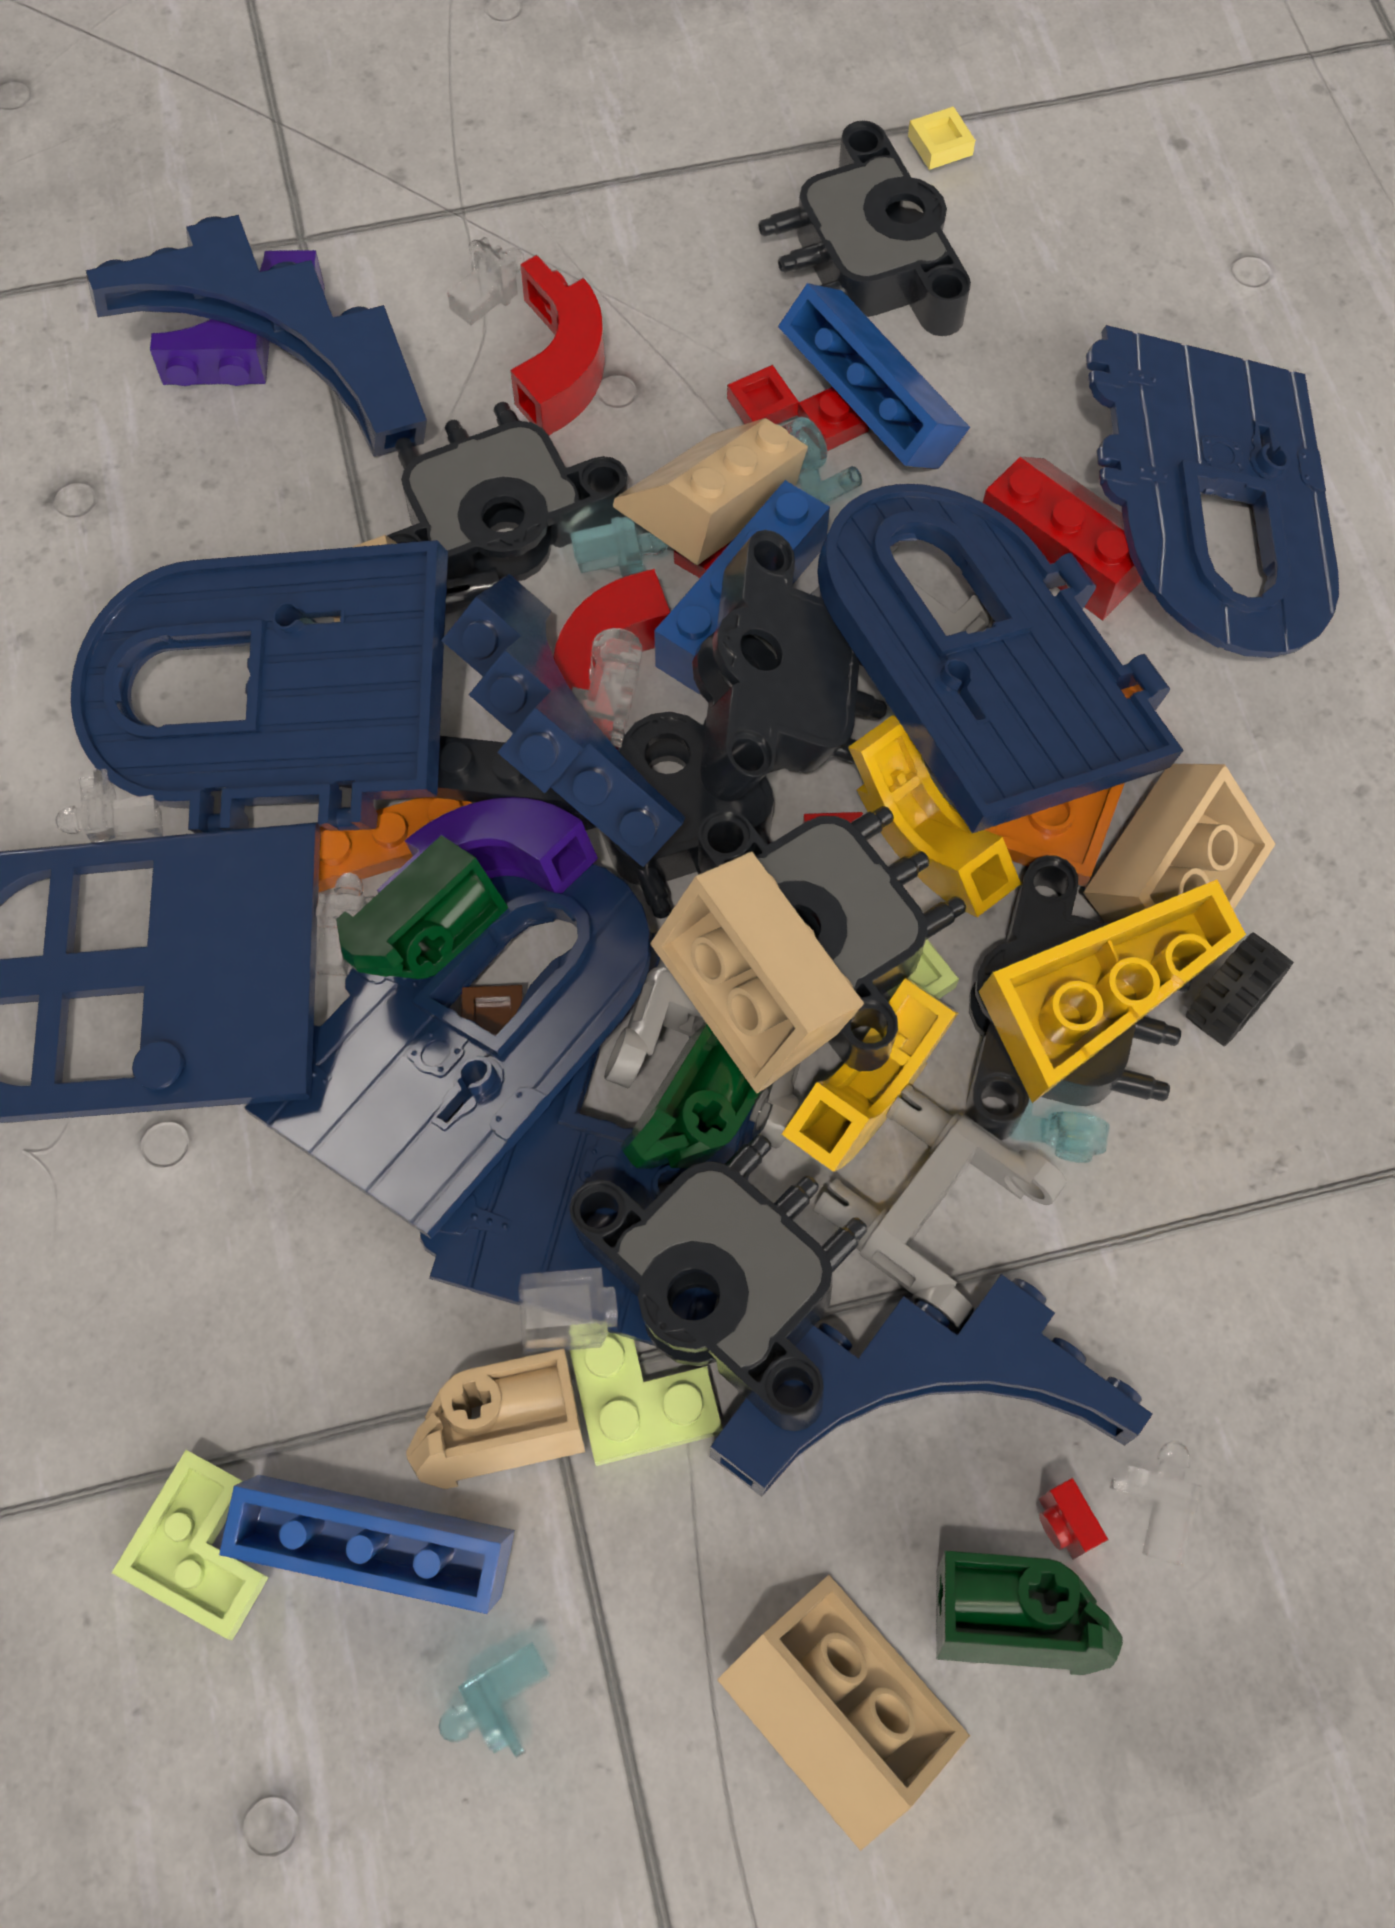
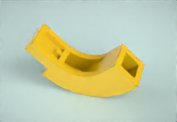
M895 715L890 716L848 747L864 782L856 790L867 812H873L881 806H886L892 811L894 816L893 822L885 826L881 834L900 858L910 856L916 851L925 852L930 863L926 869L919 872L918 878L945 901L954 896L960 897L966 905L965 912L978 918L1021 885L1003 837L986 830L972 834L961 815L947 802L936 787L921 754Z
M908 978L903 980L888 1002L898 1018V1031L888 1061L881 1068L873 1071H857L844 1063L829 1079L816 1082L781 1134L833 1172L849 1163L887 1120L886 1115L897 1097L902 1098L901 1092L907 1085L910 1084L912 1086L928 1064L926 1062L959 1014ZM871 1028L862 1042L876 1043L881 1041L882 1037L880 1033Z

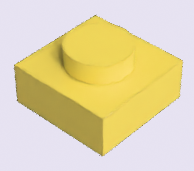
M954 106L910 120L908 137L929 170L973 155L975 138Z

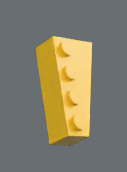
M1216 879L997 970L991 974L979 990V994L1031 1102L1034 1103L1225 954L1246 933L1219 881Z

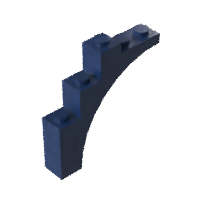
M239 215L225 218L211 216L200 220L197 224L186 226L188 247L181 249L173 247L161 248L150 256L128 261L119 259L103 262L97 268L86 270L90 296L97 317L133 312L185 313L227 322L271 341L301 360L331 387L356 420L373 457L397 451L395 444L402 437L409 438L413 446L424 444L427 419L385 306L382 305L369 309L364 306H357L344 311L340 316L333 317L312 260L301 263L281 262L272 266L269 270L259 272Z
M508 574L476 596L441 641L483 676L468 695L513 733L497 753L542 792L546 793L551 787L637 863L644 867L683 824L686 817L644 779L590 718L567 685L552 656L546 638V620L552 611L513 576Z
M1001 1274L958 1335L948 1329L950 1321L934 1306L921 1300L915 1305L904 1296L859 1359L849 1352L853 1347L851 1342L835 1328L825 1323H821L818 1328L813 1326L798 1342L796 1347L816 1365L822 1375L824 1401L822 1413L817 1421L807 1429L799 1431L783 1430L772 1423L746 1398L711 1445L710 1457L763 1497L799 1456L835 1429L881 1407L929 1395L984 1393L1032 1401L1079 1418L1123 1445H1127L1141 1433L1153 1413L1140 1404L1142 1397L1130 1385L1112 1376H1109L1106 1380L1086 1366V1356L1073 1344L1059 1337H1054L1051 1341L1043 1335V1330L1056 1313L1044 1305L1047 1301L1045 1296L1030 1283L1019 1278L1011 1281ZM790 1380L782 1383L775 1391L774 1396L785 1406L798 1407L809 1400L812 1391L803 1382Z

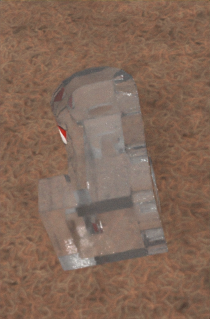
M611 628L599 633L592 643L589 669L591 684L589 690L573 687L572 692L614 746L622 748L639 678L642 644L639 638L632 632Z

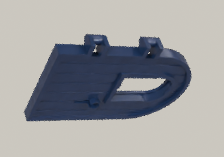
M895 484L872 489L854 498L836 516L818 558V584L825 606L834 623L972 834L1168 769L1184 751L1155 711L1169 693L1170 687L1146 654L1136 656L1126 665L1121 664L1083 611V608L1094 593L1096 585L1072 553L1064 554L1055 563L1050 564L1036 544L1016 524L997 510L970 496L931 485ZM918 539L930 543L946 553L955 565L961 569L962 575L994 619L995 623L992 627L983 632L977 631L967 634L966 631L946 636L895 561L890 547L899 541H917ZM1063 585L1069 587L1060 590L1056 596H1053L1049 590ZM1139 685L1143 691L1133 693L1128 699L1121 691L1122 689Z
M438 540L189 560L162 566L144 574L123 588L107 603L90 626L77 654L71 682V712L75 731L85 754L94 767L118 788L146 802L159 806L189 809L188 830L194 833L249 828V820L244 812L245 806L318 802V824L327 830H371L376 828L378 822L374 800L437 797L444 643L441 640L445 633L448 551ZM340 616V622L317 623L313 619ZM308 618L315 624H304L299 619ZM250 646V655L247 658V669H249L250 677L245 688V694H247L245 720L165 724L161 727H156L154 725H146L136 715L131 699L133 682L141 667L152 657L168 651ZM339 785H352L351 807H342V790L339 789ZM212 791H222L220 813H214V796L211 795Z

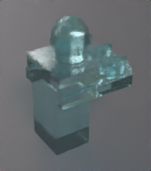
M628 517L612 518V524L571 533L574 557L581 573L619 565L623 578L646 571L644 556L650 554L657 556L664 553L668 548L666 543L650 532L639 534L636 523Z
M531 1642L486 1671L480 1672L458 1686L465 1702L456 1708L452 1705L441 1716L438 1729L444 1740L449 1742L463 1741L470 1737V1732L479 1727L488 1748L492 1749L494 1754L506 1746H509L516 1758L526 1753L522 1739L504 1705L551 1676L536 1645Z

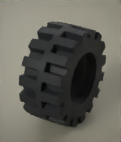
M1254 932L1251 933L1231 953L1221 968L1216 971L1212 979L1204 986L1199 993L1200 995L1193 1001L1186 1012L1185 1017L1218 1043L1226 1046L1267 1000L1294 962Z

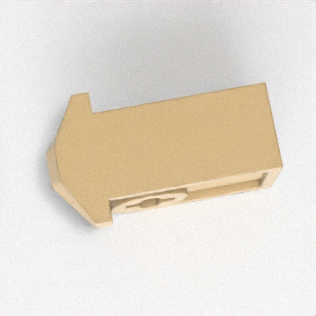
M564 1348L467 1369L455 1374L439 1390L425 1416L426 1420L417 1429L406 1451V1455L411 1468L420 1482L442 1489L458 1487L457 1481L584 1453L585 1447ZM481 1406V1417L471 1419V1409Z

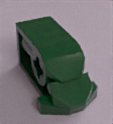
M441 835L358 913L351 916L344 911L336 919L342 957L347 964L359 973L412 979L432 977L479 937L509 907L477 859Z
M706 1022L689 1038L634 1129L620 1146L631 1164L638 1169H651L667 1163L670 1164V1168H689L695 1164L706 1162L737 1134L760 1092L756 1093Z
M945 1551L937 1568L936 1660L1070 1670L1071 1675H1087L1111 1668L1115 1664L1123 1644V1636L1110 1616L1096 1605L1097 1600L1081 1578L1062 1562L1048 1558ZM1035 1592L1043 1593L1045 1604L1055 1607L1051 1614L1042 1612L1041 1601L1031 1599Z

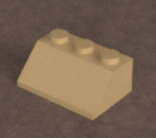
M766 418L716 432L614 499L613 507L694 564L699 565L732 541L785 480L796 486L808 446L789 434L785 428L772 423Z
M1173 764L1170 768L1165 769L1083 893L1104 922L1110 924L1217 879L1234 910L1274 848L1275 842L1225 764Z
M753 852L695 876L650 943L756 1093L769 1087L835 1037L864 1005V1002L853 989L849 979L841 973L816 939L812 929L804 923L779 889L776 880L765 870Z
M830 1575L826 1576L764 1632L717 1679L734 1699L738 1707L749 1717L780 1754L785 1763L796 1773L860 1851L915 1804L970 1737L968 1732Z

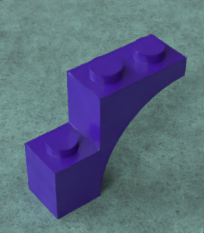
M316 250L264 251L263 262L259 272L269 270L272 266L281 262L301 263L312 260L322 290L325 293V285ZM210 319L181 330L152 333L150 352L163 385L229 384L241 386L244 384H266L270 341L227 322Z

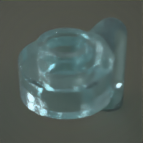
M799 417L782 426L789 434L808 446L799 474L803 491L826 504L862 485L861 473L855 466H850L823 481L821 480L819 468L826 463L827 446L821 431L810 419Z
M1029 1098V1103L1019 1124L1009 1136L1014 1140L1046 1143L1050 1147L1055 1148V1156L1060 1159L1076 1163H1088L1092 1161L1093 1155L1106 1152L1110 1125L1101 1118L1079 1112H1054L1048 1115V1119L1031 1117L1034 1103ZM1009 1107L1007 1110V1115L1011 1113Z

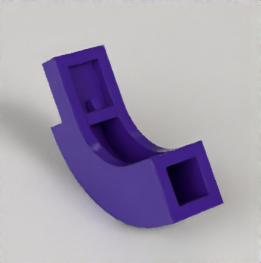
M529 798L490 799L452 810L432 820L405 840L413 857L377 889V892L379 893L441 835L473 855L489 878L499 876L521 877L535 883L546 891L560 894L580 877L598 857L582 821L555 805Z

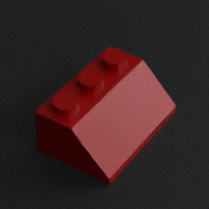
M1019 457L985 490L983 503L997 510L1016 524L1036 544L1050 564L1055 563L1061 556L1067 553H1072L1096 585L1094 593L1084 608L1102 621L1142 581L1131 560L1124 532L1122 513L1045 458ZM1063 585L1057 588L1063 590L1069 587L1067 585Z

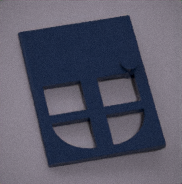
M318 822L0 851V906L26 886L50 878L43 956L0 959V1005L38 1002L31 1085L18 1086L0 1082V1123L311 1099L320 863V826ZM153 868L147 947L74 953L81 875ZM144 993L140 1050L136 1054L132 1065L134 1077L62 1083L70 999Z

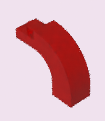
M535 255L520 264L524 301L553 332L555 337L542 352L514 367L510 372L514 405L529 422L542 427L548 435H551L579 416L596 395L601 384L605 365L603 321L597 297L584 278L568 286L565 278L559 271H552L538 255Z
M655 569L619 578L592 593L567 619L555 646L553 658L567 685L590 718L618 751V732L602 687L610 671L619 662L631 655L655 648L654 630L670 613ZM601 635L600 637L603 636L602 645L592 654L595 662H597L596 673H594L592 666H590L592 645H594L595 639Z

